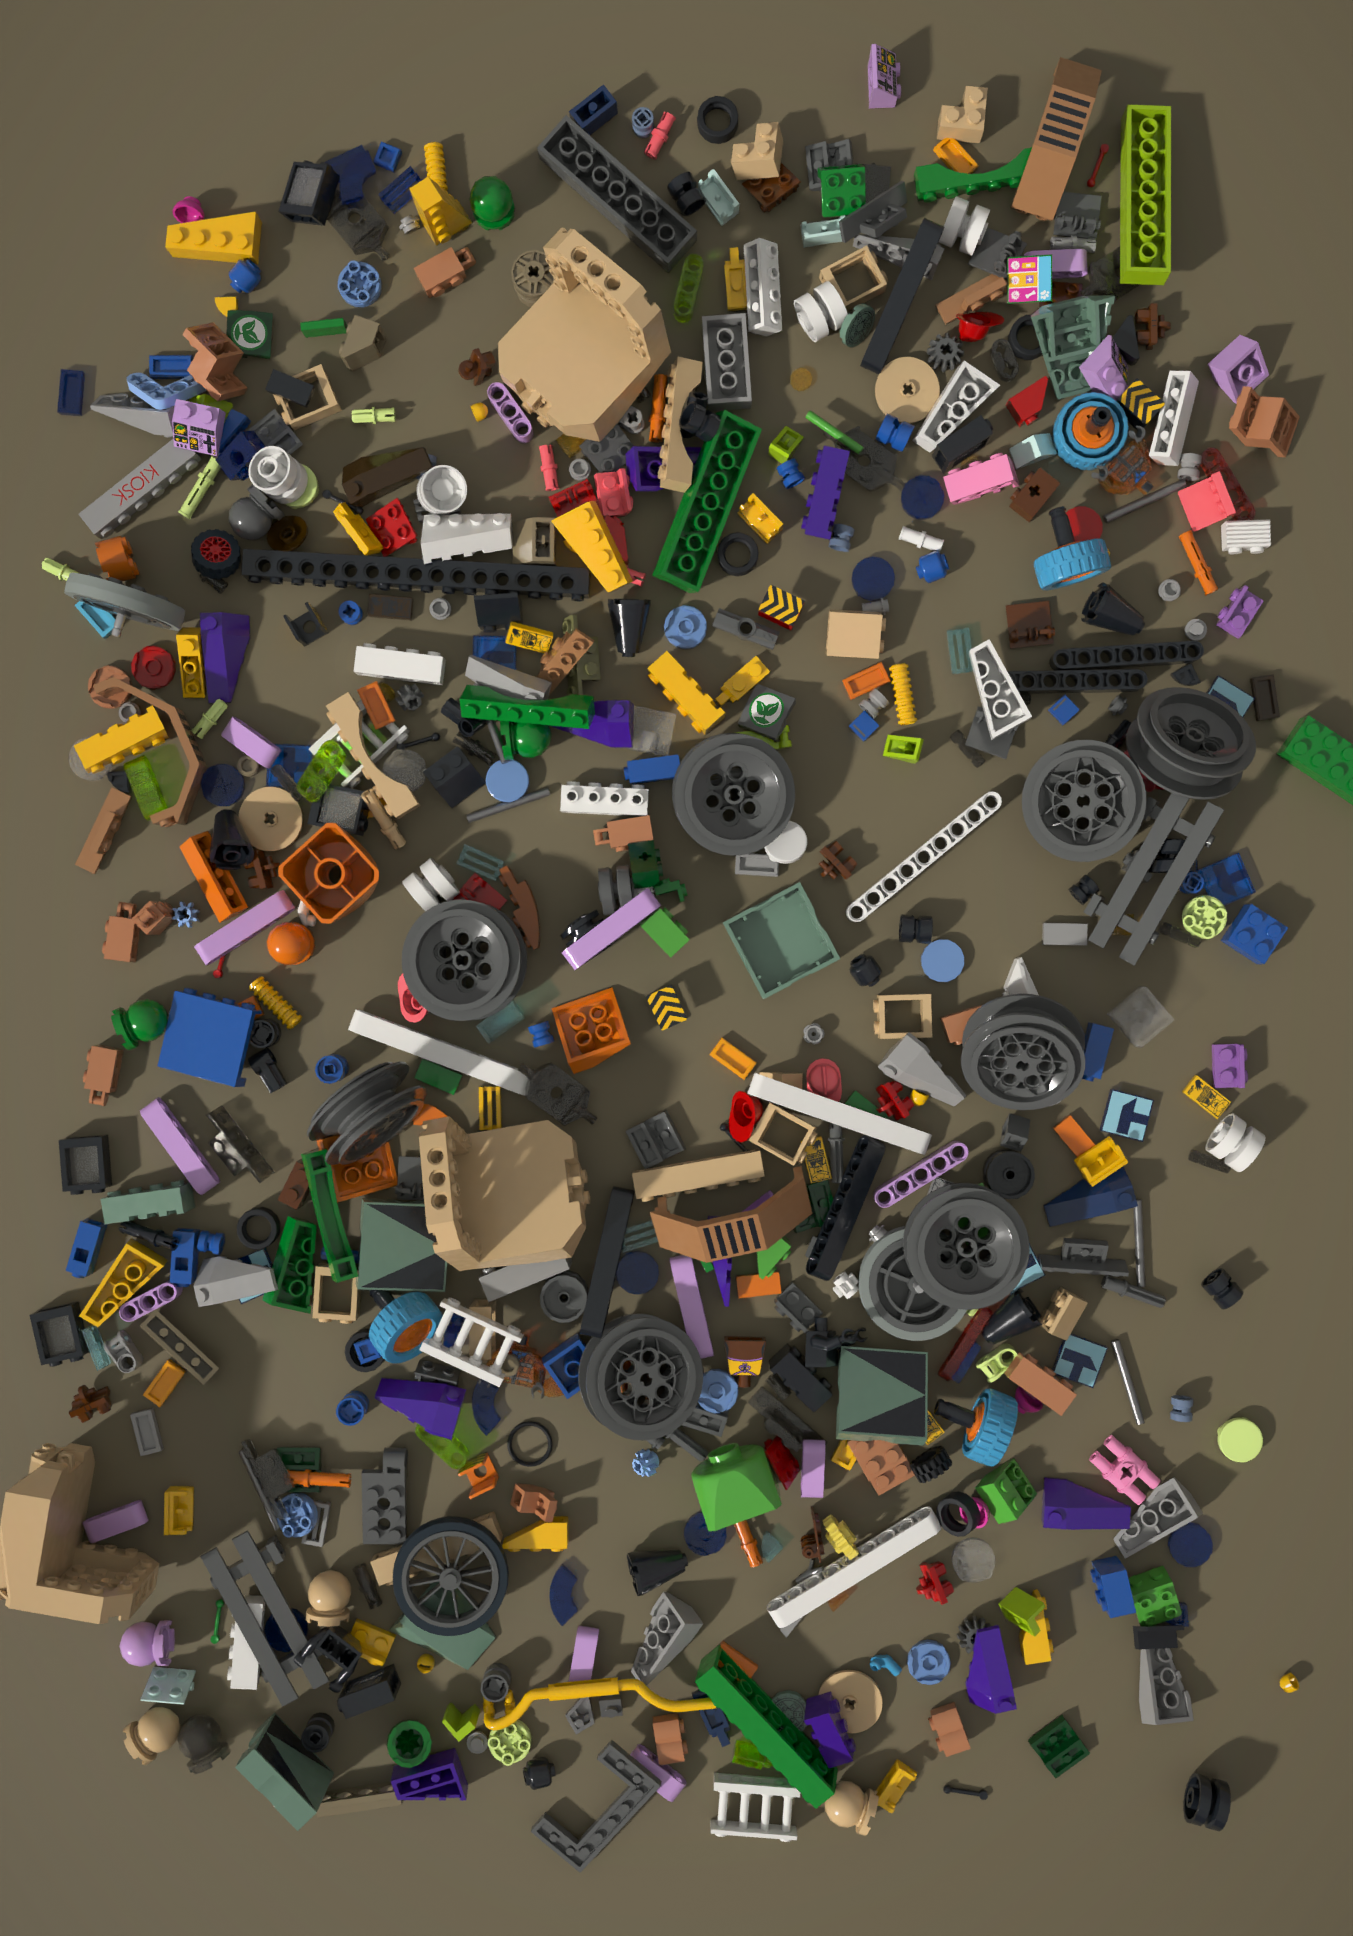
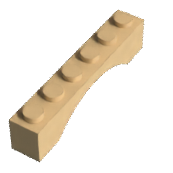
M679 356L668 368L670 384H668L666 389L668 404H666L664 409L666 424L662 429L664 445H662L660 450L662 465H660L658 470V479H660V488L685 493L691 485L693 463L683 445L679 419L689 393L695 391L701 383L703 362Z
M347 692L326 705L329 710L326 713L332 724L337 723L341 729L338 731V734L344 743L348 741L352 749L349 750L356 762L358 760L361 761L364 766L361 768V771L367 780L372 779L375 786L372 788L379 799L381 797L384 798L387 803L384 807L390 817L395 816V818L400 819L421 806L407 785L387 777L371 760L363 739V712L353 696Z

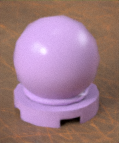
M143 1621L132 1624L126 1629L121 1638L119 1647L122 1657L129 1664L139 1667L150 1665L154 1661L157 1666H169L172 1661L168 1659L169 1652L174 1651L175 1631L169 1627L172 1621H160L157 1626Z

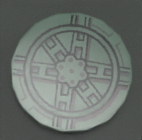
M865 303L856 305L853 308L855 311L852 314L849 313L841 325L840 338H842V343L848 347L858 346L865 340L873 327L875 311Z
M786 1690L780 1691L771 1698L774 1704L800 1731L805 1729L807 1726L804 1722L806 1699L801 1694ZM781 1726L777 1731L780 1732L784 1727Z

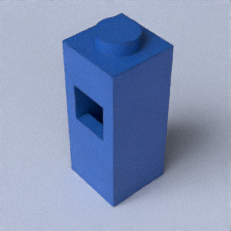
M679 754L627 761L628 767H624L625 780H629L630 785L674 779L680 764Z
M1088 1022L1085 1033V1071L1082 1079L1092 1082L1094 1078L1101 1079L1114 1031L1113 1028Z
M89 1218L80 1221L65 1271L71 1272L72 1276L76 1278H85L93 1274L108 1224Z
M178 1228L173 1231V1237H177L179 1243L173 1242L178 1247L171 1253L170 1283H176L177 1287H189L197 1278L199 1256L197 1244L200 1229Z

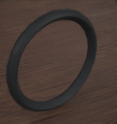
M533 1421L523 1422L515 1426L510 1432L507 1441L508 1451L512 1459L518 1464L527 1467L543 1463L549 1457L553 1446L549 1431L543 1425ZM525 1426H534L541 1429L548 1439L546 1454L535 1462H525L519 1459L512 1449L514 1434Z

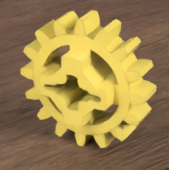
M830 1514L822 1520L823 1525L826 1527L825 1529L828 1531L825 1536L838 1554L843 1552L849 1560H852L859 1554L854 1544L856 1537L843 1520L838 1522Z

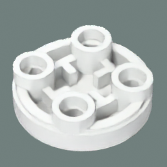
M789 821L782 833L772 843L764 847L769 859L783 864L800 860L807 847L806 833L800 825Z

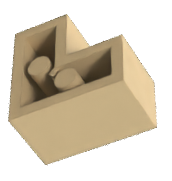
M966 86L961 107L942 105L938 119V140L954 138L959 142L980 143L984 131L988 88Z
M778 122L757 124L755 142L733 144L731 164L737 180L779 177L783 137Z

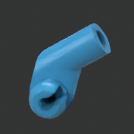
M875 1655L870 1660V1668L873 1671L887 1668L894 1676L899 1675L902 1671V1668L890 1655Z

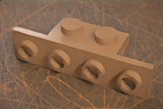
M991 274L935 306L946 325L957 319L956 314H967L970 311L975 312L982 308L985 303L1002 297L1003 293L1008 291V280Z
M577 628L572 634L566 632L562 638L558 637L552 645L553 649L550 652H545L540 660L542 665L536 677L552 682L549 695L594 643L593 639Z
M111 787L75 863L76 866L96 874L105 853L111 847L113 836L121 825V819L132 796Z

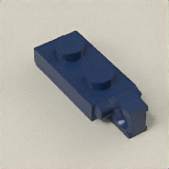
M699 1689L692 1692L693 1699L710 1698ZM717 1707L715 1709L699 1710L709 1734L713 1738L718 1736L722 1747L729 1745L730 1738L727 1731L731 1730L725 1713Z

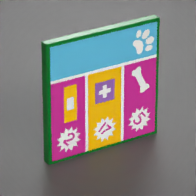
M1052 254L1007 257L1008 304L1052 301Z

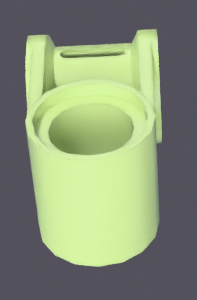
M1003 1343L989 1354L981 1357L975 1366L983 1371L987 1377V1382L992 1383L1001 1377L1017 1356V1353L1012 1345ZM1006 1351L1012 1352V1357L1008 1360L1002 1359V1354Z

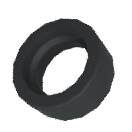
M714 96L701 104L697 117V126L701 136L710 143L721 144L729 141L735 135L738 128V111L731 100L722 96ZM714 109H722L728 112L731 118L729 127L722 131L709 129L705 123L707 113Z
M1025 315L1013 324L1008 335V345L1011 352L1017 358L1034 360L1042 355L1040 345L1036 349L1028 350L1023 348L1017 341L1018 331L1022 327L1027 325L1034 326L1031 315Z
M740 532L731 533L724 537L719 544L717 552L718 563L722 570L729 575L737 577L751 572L757 564L759 555L758 546L754 539ZM734 542H742L750 549V560L742 567L730 565L725 557L727 547Z
M255 1207L245 1212L237 1224V1235L240 1241L246 1247L254 1250L270 1246L278 1238L281 1230L278 1216L271 1209L265 1207ZM254 1216H263L271 1224L270 1235L264 1240H254L247 1233V1223Z
M368 1328L353 1334L345 1347L346 1361L352 1368L360 1372L374 1371L385 1360L383 1357H380L372 1362L361 1364L356 1358L354 1343L362 1338L369 1337L370 1329Z
M957 1491L951 1492L939 1502L937 1518L940 1525L949 1534L963 1537L977 1527L980 1521V1511L973 1498L966 1493ZM949 1504L958 1505L966 1513L968 1524H961L953 1518L949 1510Z

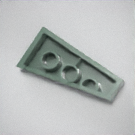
M184 1180L172 1181L170 1186L163 1187V1183L149 1185L150 1189L142 1190V1187H134L128 1189V1193L121 1194L120 1190L107 1192L108 1196L101 1198L104 1223L111 1224L131 1221L136 1217L138 1219H147L156 1216V1214H159V1217L173 1213H185L196 1207L192 1185L190 1182L184 1183Z

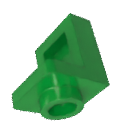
M670 879L661 880L660 886L654 887L656 896L676 890L678 891L680 902H684V897L688 896L685 884H680L679 880L670 882Z

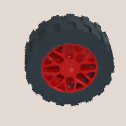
M209 529L199 533V536H196L194 542H192L191 556L193 566L204 577L216 578L217 580L228 578L239 568V562L241 561L240 546H238L237 539L235 540L234 536L228 534L227 531Z

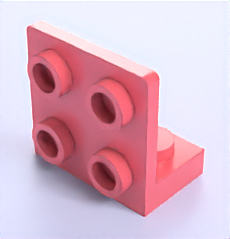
M1220 471L1203 481L1178 491V496L1193 532L1236 514Z

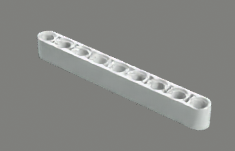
M988 792L976 800L853 901L846 909L847 918L852 922H859L870 915L999 809L1002 803L1000 795L996 792ZM989 796L995 800L993 808H989L985 804V800ZM970 810L978 813L979 818L976 822L969 819L968 814ZM953 824L961 826L962 833L959 836L952 833L951 828ZM937 838H942L945 841L943 849H938L935 846ZM921 851L928 854L929 859L926 863H921L918 860V854ZM903 865L911 867L912 873L909 877L902 875L901 868ZM886 879H892L895 882V888L892 891L884 887ZM871 892L876 893L879 898L875 905L870 904L867 900ZM858 906L861 908L862 914L860 918L852 917L850 912L852 907Z
M355 1009L348 1030L524 1096H528L535 1075L359 1009Z
M754 1073L747 1093L926 1155L932 1137L931 1134L757 1073Z
M928 1506L917 1510L857 1547L859 1554L852 1560H849L844 1555L826 1566L824 1571L813 1574L774 1598L767 1605V1611L779 1628L790 1625L936 1535L942 1528L932 1508Z

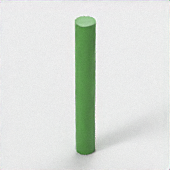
M811 410L807 413L806 419L857 454L862 452L864 447Z

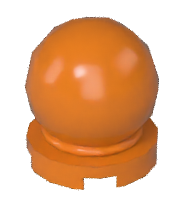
M283 922L276 925L270 931L267 938V949L270 956L276 962L284 965H298L306 962L315 950L313 933L308 927L298 922Z

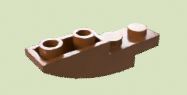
M505 866L499 869L501 872L499 878L504 887L508 886L512 894L509 896L515 906L519 904L520 906L519 909L513 911L515 915L512 918L518 929L522 928L525 936H523V939L528 948L532 947L536 950L540 947L541 934L535 898L528 882L524 880L518 884L509 866Z

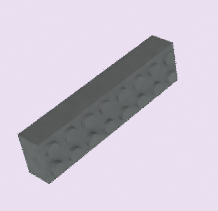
M567 115L564 116L537 147L539 159L666 272L669 273L696 243L697 230Z

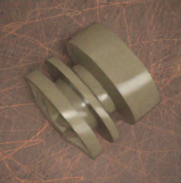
M529 250L520 254L513 262L511 269L515 292L519 300L528 307H532L554 281L553 276L549 272L550 266L545 260V252L539 250Z

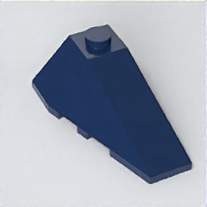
M1121 1167L1093 1187L1085 1179H1082L1069 1190L1062 1192L1043 1206L1048 1224L1052 1227L1137 1207L1138 1204L1131 1181L1124 1167Z

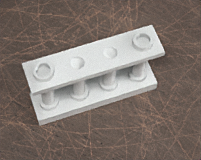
M360 700L357 704L364 716L367 710L362 700ZM362 719V733L377 749L370 756L374 763L379 761L397 743L401 744L408 738L410 730L405 725L400 729L394 722L386 725V728L393 736L383 743ZM336 723L309 750L318 758L325 756L345 777L346 780L341 783L343 787L354 788L361 782L360 777L363 775L361 768L364 766L361 765L352 773L331 751V746L336 741H341L348 750L352 749L348 741L344 743L338 734V731L341 729Z
M444 1298L440 1306L446 1310L436 1332L430 1339L425 1338L419 1350L500 1387L506 1375L502 1373V1365L513 1341L520 1343L524 1334L520 1333L521 1330L515 1326H504L461 1306L460 1302L454 1298ZM453 1313H456L466 1319L453 1347L448 1348L442 1345L441 1340ZM475 1322L486 1328L474 1355L469 1358L462 1354L461 1349ZM495 1331L506 1336L494 1364L489 1367L482 1364L481 1358Z
M714 1773V1791H718L720 1794L718 1820L711 1819V1834L719 1837L733 1835L780 1839L783 1842L797 1840L796 1826H791L793 1798L800 1797L801 1793L788 1783L787 1778ZM730 1792L741 1794L739 1822L726 1821L728 1793ZM751 1794H761L763 1796L761 1823L748 1822L749 1798ZM773 1795L784 1797L782 1825L769 1824L771 1797Z

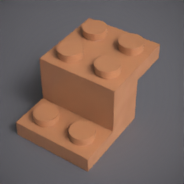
M214 322L186 328L183 336L192 347L198 350L187 369L194 380L201 384L209 392V395L217 401L244 395L248 388L233 374L244 352Z
M1243 386L1241 394L1237 398L1234 415L1230 418L1229 429L1245 446L1270 448L1277 457L1286 458L1300 416L1285 398L1259 396L1252 387Z
M882 1440L847 1441L865 1476L872 1483L878 1496L915 1476L900 1444Z

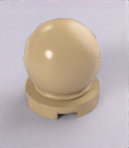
M328 1570L319 1573L312 1580L308 1590V1599L312 1606L307 1608L306 1621L308 1623L314 1620L318 1621V1626L330 1627L339 1626L342 1620L346 1623L349 1622L350 1610L345 1606L350 1599L351 1585L346 1576L340 1572Z
M155 1707L148 1710L140 1718L139 1722L132 1721L123 1729L127 1736L124 1744L132 1758L137 1759L139 1757L142 1760V1765H147L155 1760L157 1753L170 1749L179 1737L181 1727L179 1718L171 1709Z
M841 1781L836 1783L835 1794L825 1801V1812L830 1821L839 1827L849 1828L855 1825L856 1832L866 1836L871 1827L867 1826L870 1816L875 1818L879 1796L876 1795V1790L868 1788L863 1793L861 1788L855 1783Z

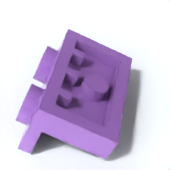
M1246 585L1239 589L1236 588L1229 597L1231 600L1229 606H1224L1217 616L1220 620L1216 625L1237 639L1241 638L1263 603L1262 599L1247 590L1249 587Z
M1212 1044L1213 1088H1245V1083L1248 1081V1073L1245 1070L1244 1061H1247V1050L1243 1044Z

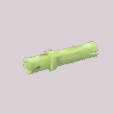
M211 456L203 472L198 474L199 479L178 511L180 514L191 519L210 485H214L215 481L213 480L224 465L223 463Z

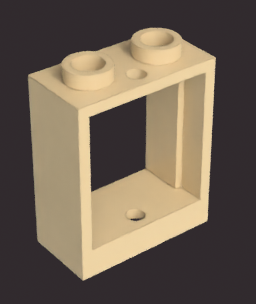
M867 246L820 270L819 276L822 284L829 281L835 287L847 312L856 305L865 303L884 293L888 283L885 272L883 270L880 271L877 266L878 260L873 251L870 252ZM863 261L876 287L846 301L834 276Z
M321 364L292 377L307 383L319 380L329 405L295 418L288 400L274 395L278 406L282 405L284 409L281 415L285 424H290L294 431L342 411L327 373Z
M931 994L877 995V1000H873V1011L877 1013V1021H874V1034H878L879 1039L902 1038L908 1033H885L884 1001L920 1000L921 1032L910 1033L916 1038H932Z
M769 1102L749 1141L791 1165L797 1166L798 1163L802 1164L808 1154L805 1150L808 1144L812 1145L818 1133L815 1132L817 1127ZM776 1113L808 1129L794 1158L762 1140Z
M319 1263L315 1268L313 1318L319 1319V1322L340 1320V1323L343 1324L353 1323V1321L360 1317L361 1290L357 1289L355 1285L356 1277L353 1278L351 1312L321 1311L323 1276H331L328 1263Z
M474 1299L469 1309L496 1321V1299L490 1302L487 1299ZM475 1322L469 1331V1358L474 1355L486 1328ZM495 1331L481 1358L482 1363L491 1360L496 1351Z

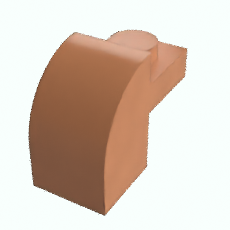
M515 1484L510 1505L518 1512L535 1513L543 1521L552 1522L557 1510V1500L554 1498V1492L535 1485Z

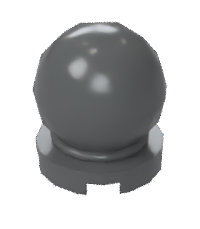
M252 484L247 489L251 493L249 494L250 497L240 498L229 510L228 521L236 535L246 540L260 539L271 528L272 519L276 518L280 521L285 516L272 500L267 502L268 498Z

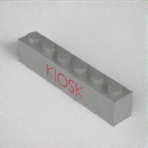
M172 439L78 515L94 535L100 539L107 538L113 534L117 526L127 523L131 519L132 514L146 508L151 499L161 496L166 487L177 483L185 472L195 469L199 464L198 462L202 459L195 451L174 447V440Z

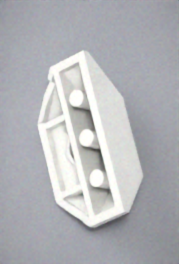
M1022 957L1015 958L1003 987L1005 990L1003 996L1011 994L1038 995Z

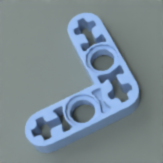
M133 373L127 377L129 390L159 410L174 406L176 399L185 401L206 391L201 384L194 380L192 375L164 387L143 373Z

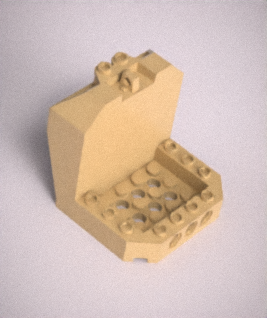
M561 228L543 247L546 255L545 260L550 266L549 272L554 278L553 284L498 342L499 373L503 382L514 390L522 400V408L530 415L532 412H536L539 415L537 420L543 427L555 425L567 436L600 442L621 420L646 384L669 356L671 349L661 309L655 302L651 305L647 302L648 299L644 296L647 291L644 287L575 229L567 231L565 228Z
M450 1116L423 1121L422 1127L426 1131L419 1134L425 1216L428 1233H433L437 1239V1242L432 1245L435 1254L459 1271L540 1263L571 1258L586 1229L584 1211L587 1204L591 1203L589 1191H584V1183H588L587 1171L581 1168L577 1144L570 1135L549 1120L467 1134Z
M70 1443L65 1447H56L55 1444H43L42 1448L35 1450L31 1456L29 1474L5 1492L0 1524V1600L6 1599L5 1605L9 1609L104 1624L108 1623L109 1617L119 1616V1621L129 1620L155 1590L160 1563L146 1553L138 1552V1549L135 1548L120 1549L113 1544L103 1546L97 1545L96 1542H82L83 1522L86 1520L95 1467L91 1446Z

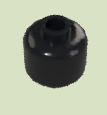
M861 954L851 961L849 971L859 986L868 985L872 987L879 982L882 970L873 956Z
M546 1757L527 1761L526 1767L523 1768L526 1786H530L532 1790L550 1786L552 1777L556 1776L554 1764L549 1763Z

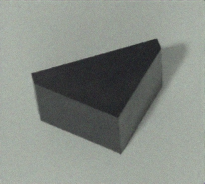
M1130 315L1118 329L1113 340L1125 362L1132 366L1137 363L1140 357L1133 315Z

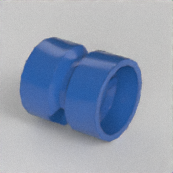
M887 413L875 440L885 445L891 443L892 448L903 452L915 426L905 421L900 423L897 417Z
M339 1054L322 1057L318 1060L315 1067L319 1080L329 1084L344 1079L349 1071L347 1060Z
M360 1391L347 1393L337 1405L336 1416L338 1420L348 1426L359 1423L369 1409L367 1396Z

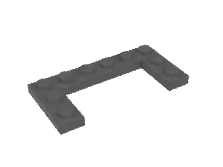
M613 1740L598 1754L597 1760L628 1784V1786L579 1840L546 1812L531 1829V1833L580 1873L657 1791L662 1782Z

